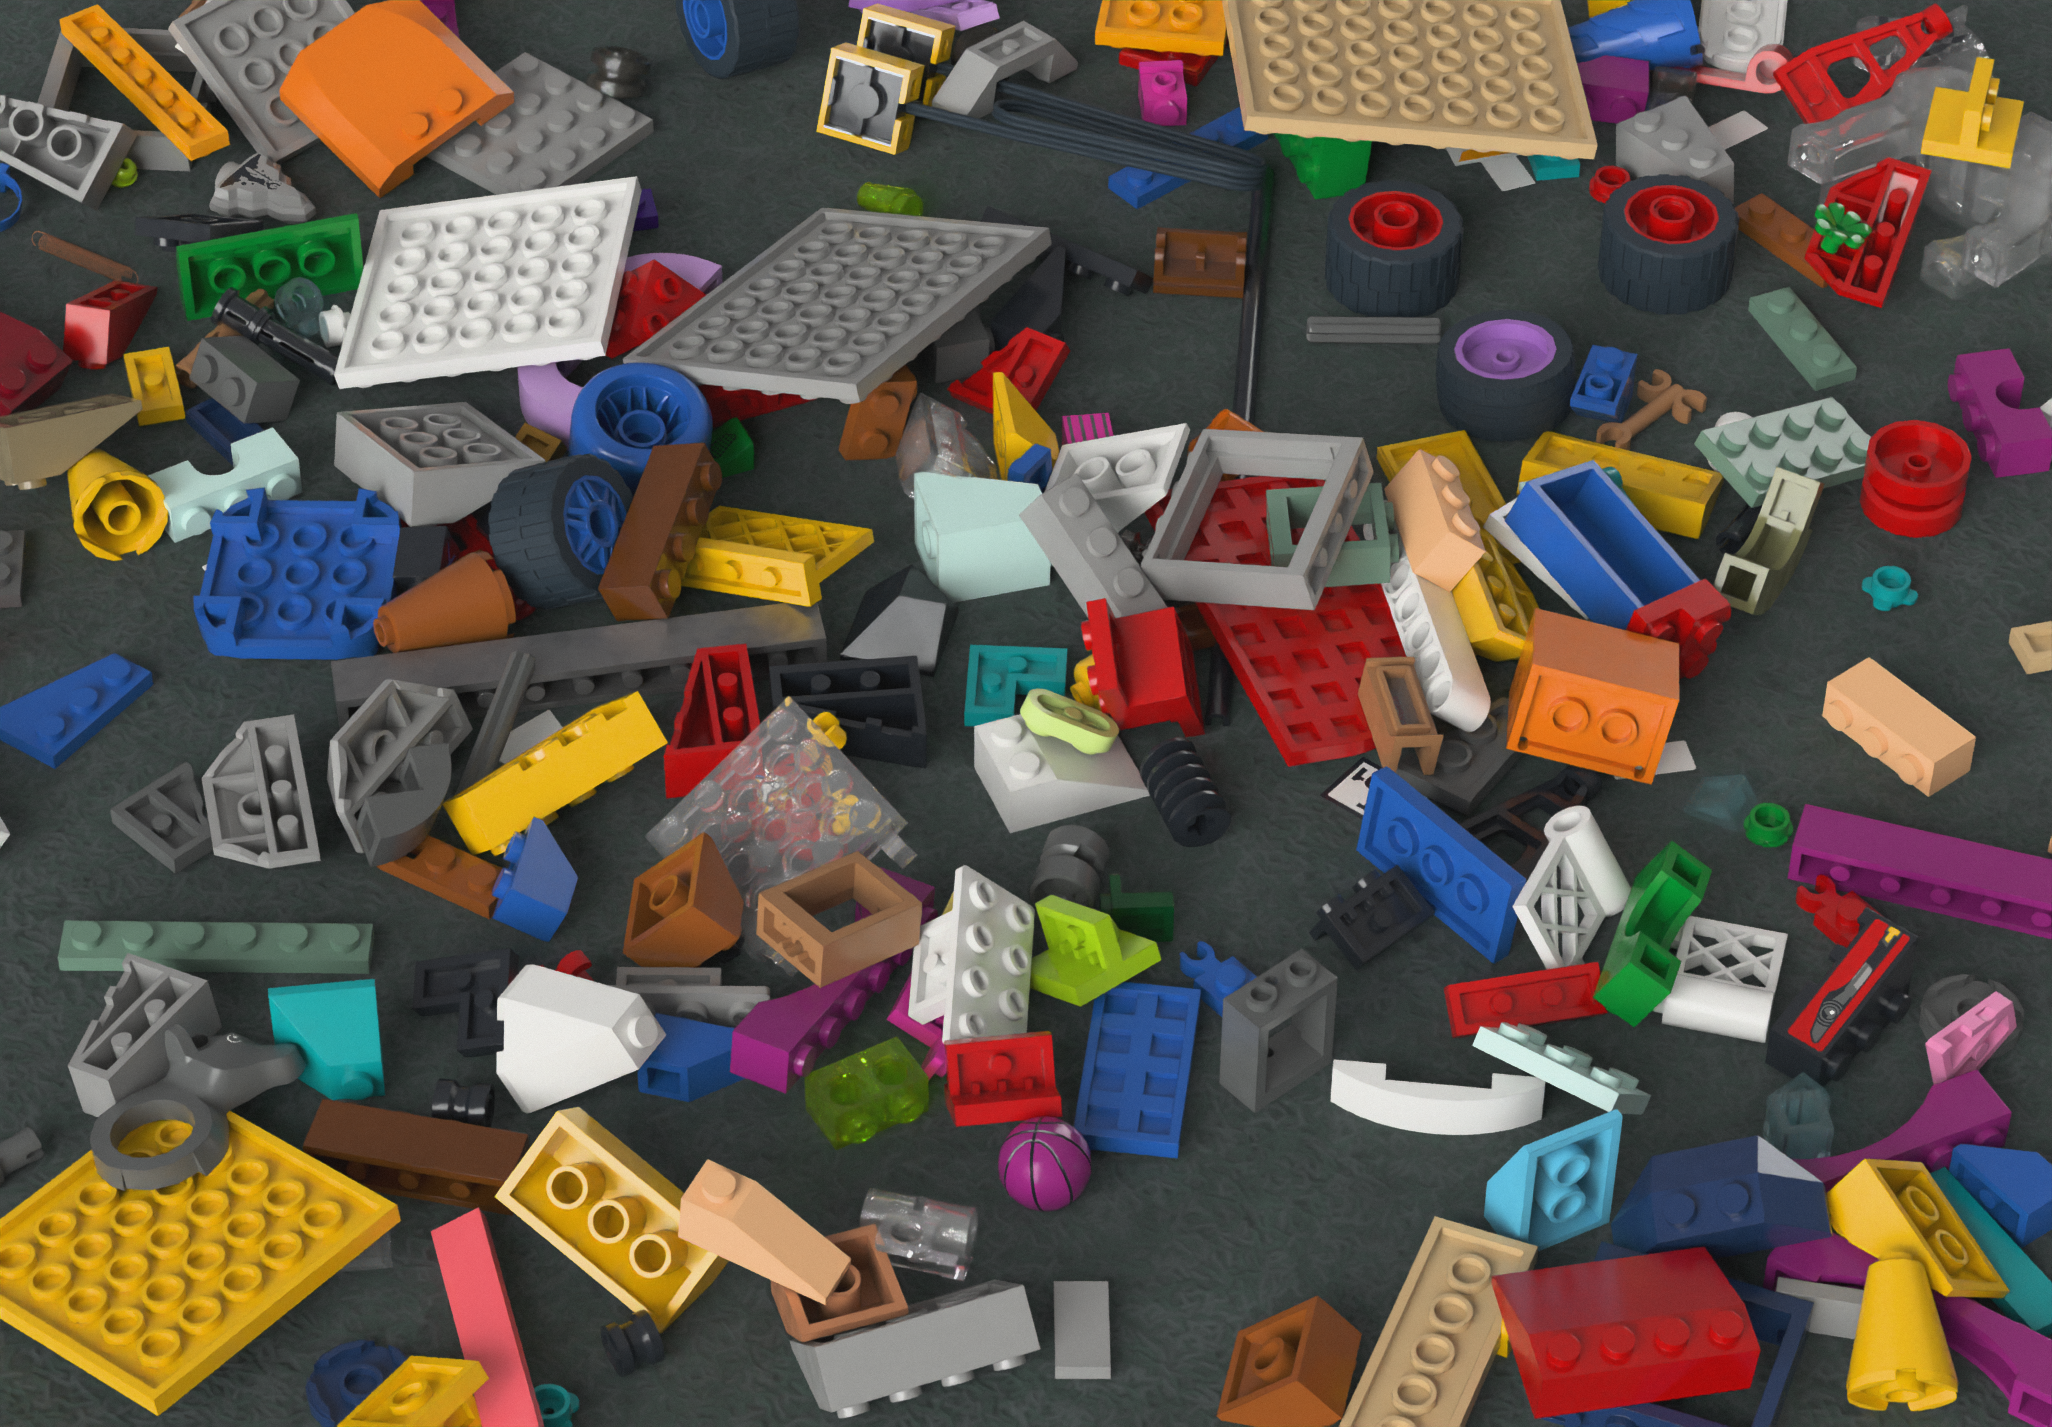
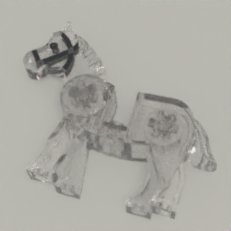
M1962 5L1946 14L1952 25L1953 33L1939 42H1935L1910 69L1900 72L1894 80L1890 93L1879 99L1848 108L1828 120L1800 124L1793 128L1787 165L1821 184L1819 204L1823 205L1832 186L1859 172L1876 167L1878 162L1888 157L1932 170L1922 203L1969 230L1964 235L1933 240L1925 246L1920 280L1953 300H1957L1985 285L1990 284L1997 288L2005 281L2013 279L2024 271L2052 262L2051 121L2031 111L2021 117L2010 168L1921 154L1923 136L1935 87L1969 92L1976 58L1989 59L1980 39L1970 29L1965 27L1968 12L1966 5ZM1876 15L1866 16L1857 22L1855 33L1901 18ZM1921 23L1922 31L1928 34ZM1890 36L1871 45L1869 48L1883 70L1889 69L1906 54V49L1896 36ZM1852 57V62L1855 66L1868 71L1859 58Z

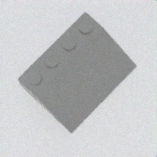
M467 402L337 412L334 466L363 489L376 491L378 499L391 506L395 512L398 511L399 517L409 527L437 526V524L457 522L492 501L494 493L498 490V484L503 478L508 477L510 472L515 469L545 462V459Z

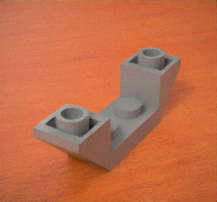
M1022 21L967 48L933 98L931 107L979 119L993 111L998 81L1025 69L1037 79L1051 83L1077 70L1078 61L1055 38Z

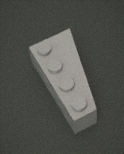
M0 95V161L96 211L138 133L123 123L97 119L85 114L63 111L30 101L25 102Z

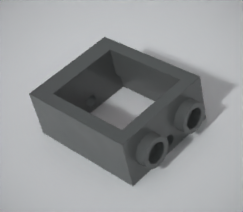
M1300 949L1223 999L1219 1083L1254 1113L1332 1063L1338 978L1303 949ZM1271 981H1272V982H1275L1276 985H1271V984H1269V983H1267V982H1271ZM1292 1017L1291 1025L1268 1039L1270 1030Z

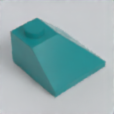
M375 979L268 988L275 1045L283 1043L294 1044L306 1064L303 1073L297 1079L331 1100H362L367 1097L385 1095L383 1050Z

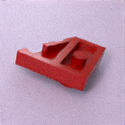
M1027 327L1010 339L1005 348L994 351L982 360L983 368L963 383H960L958 379L955 380L947 390L953 398L993 414V373L1003 372L1036 411L1071 350L1065 342Z

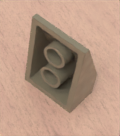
M110 393L0 416V480H3L6 486L18 485L19 490L46 486V478L64 473L143 409L141 400Z

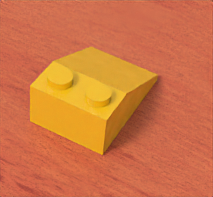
M1864 1159L1827 1193L1831 1225L1841 1237L1878 1259L1880 1255L1888 1252H1906L1911 1254L1913 1260L1924 1265L1931 1289L1947 1297L2003 1298L2010 1292L1922 1162Z

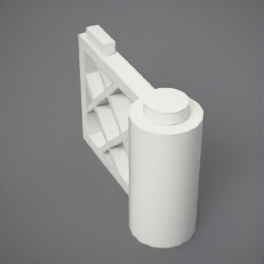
M1573 806L1558 812L1546 823L1544 833L1549 844L1513 905L1518 918L1547 970L1585 964L1582 957L1605 917L1614 916L1625 908L1631 891V887L1590 809L1585 806ZM1557 865L1561 870V889H1557ZM1540 895L1542 921L1534 908ZM1557 897H1561L1562 925H1558ZM1577 902L1585 915L1579 927ZM1558 933H1562V957L1558 949Z
M1689 916L1670 947L1678 949L1676 957L1682 961L1671 993L1653 1009V1012L1663 1013L1662 1024L1765 1043L1788 934ZM1693 934L1715 938L1719 943L1704 948L1693 937ZM1754 945L1774 949V951L1755 957L1746 948ZM1732 954L1740 964L1726 968L1717 960ZM1703 965L1712 974L1700 976L1684 973V971ZM1753 974L1766 987L1743 984L1739 979Z

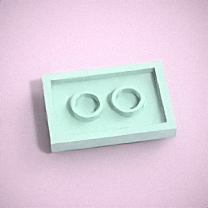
M1501 1022L1499 1028L1480 1026L1472 1046L1608 1112L1618 1109L1621 1114L1642 1115L1645 1111L1651 1095L1636 1088L1639 1082L1637 1078L1611 1067L1609 1071L1596 1066L1591 1067L1590 1064L1593 1058L1588 1054L1564 1045L1563 1049L1551 1044L1546 1045L1544 1043L1547 1035L1524 1024L1518 1023L1516 1027L1509 1023Z

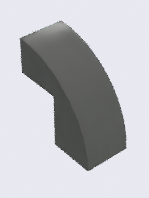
M447 743L410 747L408 749L399 775L404 792L365 797L356 828L370 867L383 865L407 855L419 846L431 832L451 779L452 764Z

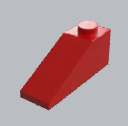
M114 280L67 303L63 352L71 359L78 360V366L82 368H106L107 364L122 357L156 297L158 287Z

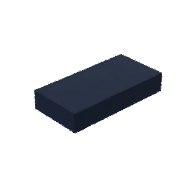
M213 398L185 411L186 422L232 466L231 443L265 431L258 423L244 424Z

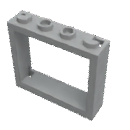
M123 28L166 71L196 72L190 94L211 114L210 102H216L217 97L188 56L175 48L177 41L169 30ZM61 31L37 103L68 111L81 68L95 66ZM134 130L138 135L126 158L131 159L136 164L137 169L190 172L193 161H190L162 132Z
M1203 429L1193 452L1188 453L1187 465L1180 480L1173 485L1171 499L1164 514L1157 520L1152 541L1148 549L1142 553L1143 560L1140 564L1142 571L1163 600L1315 610L1374 473L1364 439L1362 437ZM1223 474L1326 480L1288 567L1184 560Z

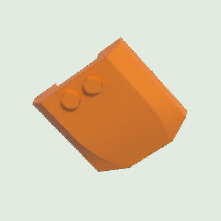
M388 0L366 5L301 50L279 90L280 100L379 198L414 174L413 165L472 122L476 121L482 126L514 103V92L420 0Z

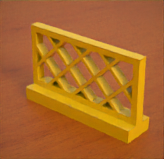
M718 506L709 512L708 521L702 528L695 546L694 558L689 562L681 586L811 607L822 599L819 583L874 543L873 531L869 528Z

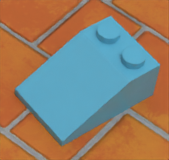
M1618 1109L1523 1146L1487 1181L1484 1217L1498 1235L1538 1246V1251L1609 1223L1623 1119Z

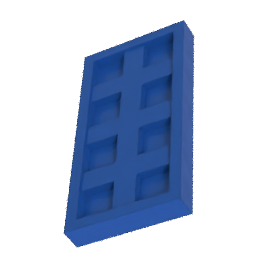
M1123 982L1094 999L1074 1127L1082 1134L1090 1150L1178 1158L1201 1003V989Z

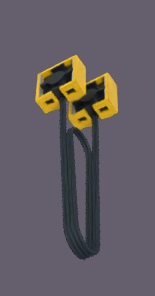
M877 3L863 9L857 45L845 42L831 48L816 131L896 155L909 148L915 116L1014 141L1229 190L1257 191L1265 186L1269 163L1258 154L1006 80L997 82L996 91L1030 100L1005 99L997 101L993 105L992 115L994 118L1009 126L931 107L932 100L945 82L946 76H949L955 67L954 65L944 63V61L950 59L955 25ZM1010 112H1020L1040 116L1046 119L1064 123L1077 128H1072L1064 125L1019 116Z

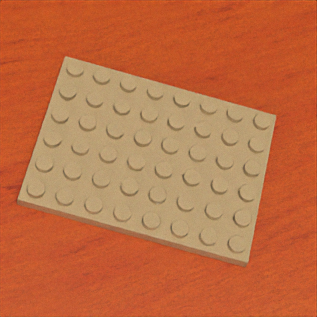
M1222 0L1245 131H1254L1259 134H1293L1304 138H1341L1350 142L1366 140L1386 142L1391 145H1426L1436 149H1445L1447 147L1473 149L1483 153L1499 151L1517 153L1522 156H1532L1534 154L1559 156L1568 160L1577 158L1594 159L1598 144L1561 0Z

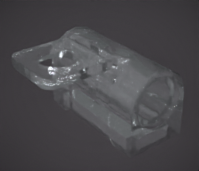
M873 1187L869 1188L862 1209L860 1227L871 1224L876 1225L878 1233L875 1238V1248L878 1251L887 1253L892 1266L938 1274L945 1278L964 1281L977 1246V1207Z

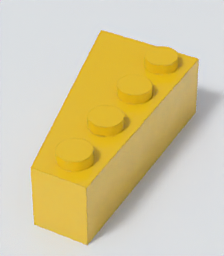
M636 691L594 707L448 799L442 805L472 855L491 850L492 854L497 856L505 852L514 832L520 833L525 830L533 817L543 820L546 825L559 817L556 810L568 803L573 807L590 798L597 792L594 787L606 780L610 783L634 769V763L668 742L641 695Z

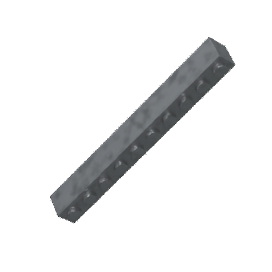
M781 603L331 661L338 721L341 729L385 679L453 689L468 719L486 717L508 658L513 651L528 653L535 658L536 668L518 711L525 712L610 701L636 691L641 696L684 691L697 648L746 643L752 680L755 682L770 680L769 666L827 662V644L818 603L811 607Z

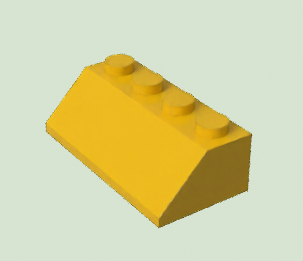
M580 1107L558 1110L495 1195L500 1202L633 1312L645 1310L654 1321L659 1333H663L715 1281L729 1262L725 1258L678 1237L681 1198L684 1192Z

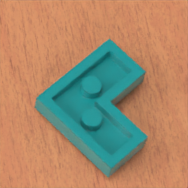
M970 645L964 726L974 727L1015 716L1016 694L1028 695L1032 689H1045L1065 696L1068 649Z

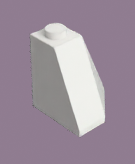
M525 965L497 999V1020L504 1021V1051L497 1052L496 1074L520 1109L525 1113H532L639 1070L664 1039L666 1033L640 994L538 965Z

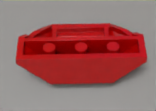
M1888 157L1878 162L1876 167L1859 172L1830 188L1824 203L1827 208L1829 203H1841L1845 209L1844 215L1849 211H1853L1861 217L1859 223L1868 224L1872 229V232L1864 239L1865 242L1859 249H1852L1843 243L1834 254L1827 253L1821 248V242L1825 236L1818 234L1814 229L1804 259L1838 295L1879 308L1885 305L1910 240L1932 170Z

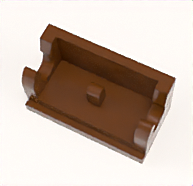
M1157 227L1153 293L1242 298L1246 267L1247 232Z

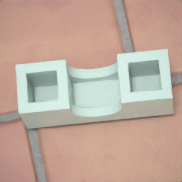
M273 427L231 443L234 469L228 473L205 475L198 472L187 460L148 475L158 484L165 497L163 501L168 511V522L164 530L175 543L211 529L210 521L216 509L224 513L231 505L247 499L246 490L265 487L268 500H288L290 497L302 493L299 459Z

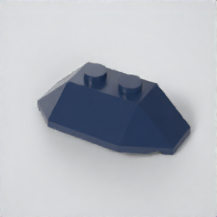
M1759 1135L1652 1156L1611 1223L1613 1244L1644 1254L1705 1247L1713 1259L1833 1237L1824 1183Z

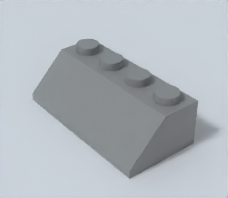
M996 1279L908 1305V1315L806 1342H800L797 1339L790 1340L791 1348L819 1408L829 1412L837 1411L838 1418L851 1417L870 1410L869 1401L888 1395L890 1402H899L923 1394L921 1385L941 1380L944 1387L970 1381L975 1378L974 1369L993 1364L994 1371L1020 1366L1026 1363L1025 1354L1041 1349L1024 1285Z

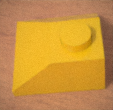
M1003 372L993 373V444L1001 480L1008 481V469L1011 464L1035 443L1051 449L1053 471L1059 455L1055 433Z

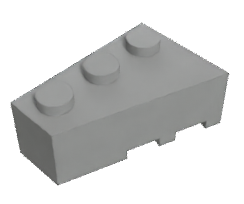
M1686 95L1649 111L1637 113L1634 117L1616 124V166L1625 169L1629 173L1631 180L1634 181L1640 177L1648 175L1657 176L1659 174L1688 176L1691 179L1704 181L1711 187L1719 189L1734 204V162Z
M127 953L122 962L124 973L117 986H110L104 996L106 1007L99 1020L91 1021L68 1064L83 1112L99 1117L120 1100L163 1079L170 1067L165 1046V1031L174 1024L184 1028L188 1035L200 1033L214 1036L222 1028L208 980Z

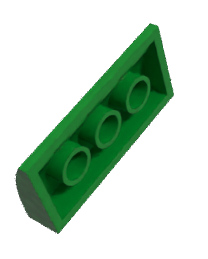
M357 213L176 246L180 299L187 321L212 317L219 299L230 287L239 290V296L244 299L252 292L264 289L267 291L268 296L274 300V305L356 290L359 287L364 269Z

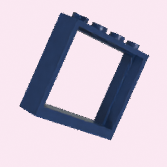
M1601 1241L1593 1262L1647 1254ZM1727 1278L1745 1304L1756 1338L1780 1346L1751 1426L1776 1427L1808 1338L1814 1303ZM1652 1403L1540 1418L1563 1425L1564 1427H1730Z

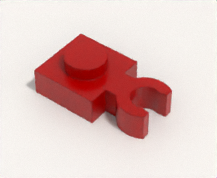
M1823 874L1818 875L1816 878L1815 890L1819 894L1809 892L1802 885L1797 888V905L1804 911L1815 913L1813 925L1836 945L1838 943L1845 948L1849 946L1858 934L1860 924L1857 923V918L1866 907L1880 914L1854 891L1841 897L1836 893L1835 883Z

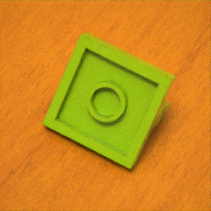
M1049 895L1035 903L1049 949L1032 958L1031 989L1081 1007L1161 961L1155 941L1118 929L1109 914L1054 895Z

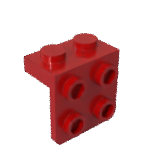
M655 259L632 271L624 272L606 356L612 359L636 346H640L705 297L706 294Z

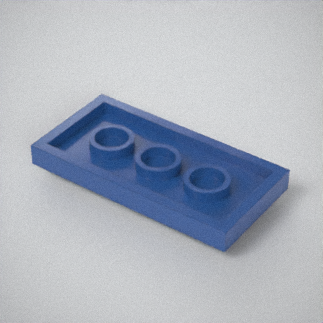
M1388 766L1373 772L1356 851L1383 873L1398 865L1435 911L1434 915L1490 962L1495 964L1507 957L1518 918L1513 905L1526 884V878Z

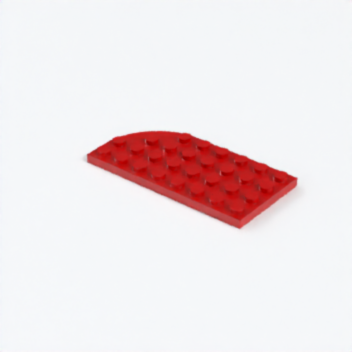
M1256 476L1219 482L1184 560L1271 566L1266 525V490L1324 486L1325 481L1322 479ZM1169 489L1165 497L1144 512L1154 531L1158 518L1164 514L1169 504L1172 489ZM1350 526L1344 542L1360 541L1352 526ZM1305 528L1290 529L1292 545H1298ZM1381 583L1324 587L1315 610L1195 602L1288 767L1356 756L1376 748L1358 697L1366 658L1406 657ZM1392 698L1401 725H1406L1398 699Z

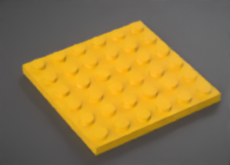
M231 1111L226 1114L229 1124V1148L222 1161L208 1176L198 1172L175 1185L154 1190L126 1189L123 1191L110 1186L97 1174L93 1152L90 1150L0 1219V1319L159 1416L398 1224L401 1218L397 1204ZM158 1120L143 1124L129 1132L119 1143L117 1150L131 1157H154L165 1154L180 1146L191 1135L193 1127L178 1120Z

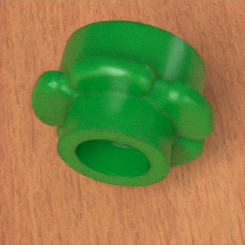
M1775 803L1756 805L1743 823L1744 829L1747 830L1746 837L1748 840L1763 847H1780L1786 844L1788 837L1793 834V825L1788 811Z

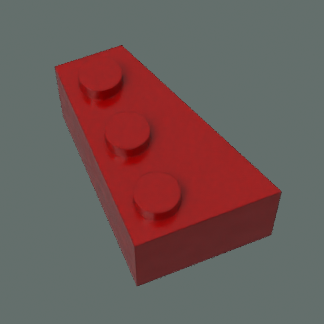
M746 643L697 648L684 689V701L674 721V733L670 745H667L664 753L666 799L754 790V779L758 774L765 772L764 743Z

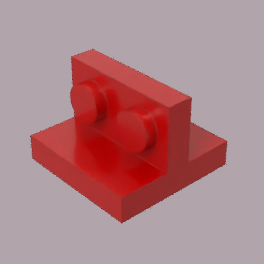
M1050 1031L944 1041L947 1084H944L945 1104L956 1127L1024 1121L1041 1116L1062 1117L1061 1095L1055 1083L1053 1042Z

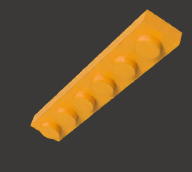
M98 4L59 19L61 33L190 161L208 156L212 152L230 145L228 130Z

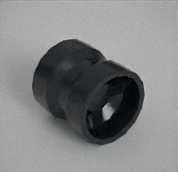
M439 1078L433 1096L432 1118L456 1120L466 1124L491 1128L495 1109L494 1084L476 1082L470 1087L461 1086L455 1079Z

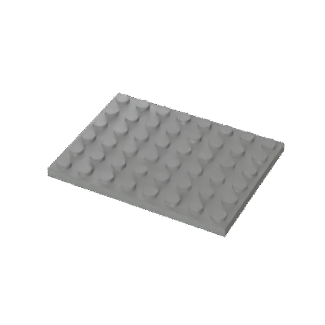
M820 208L624 357L623 363L641 362L662 365L683 374L696 386L706 384L722 386L727 391L751 389L760 390L765 395L787 393L800 395L801 398L807 400L822 397L839 399L844 404L859 403L865 400L868 394L880 384L891 379L893 374L907 362L914 360L917 354L930 343L940 339L942 334L956 322L963 320L966 314L979 303L986 301L989 295L1001 285L1011 281L1017 272L1034 262L1039 254L1052 245L1050 231L1046 227Z

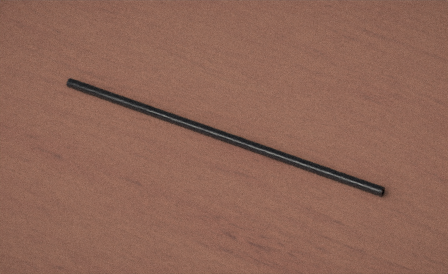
M1270 167L1267 168L1265 186L1261 190L1252 191L1244 291L1232 409L1233 413L1253 425L1255 423L1275 172ZM1238 475L1235 479L1249 478L1250 475ZM1218 642L1211 647L1205 725H1211L1212 718L1219 717L1223 719V726L1228 727L1234 671Z

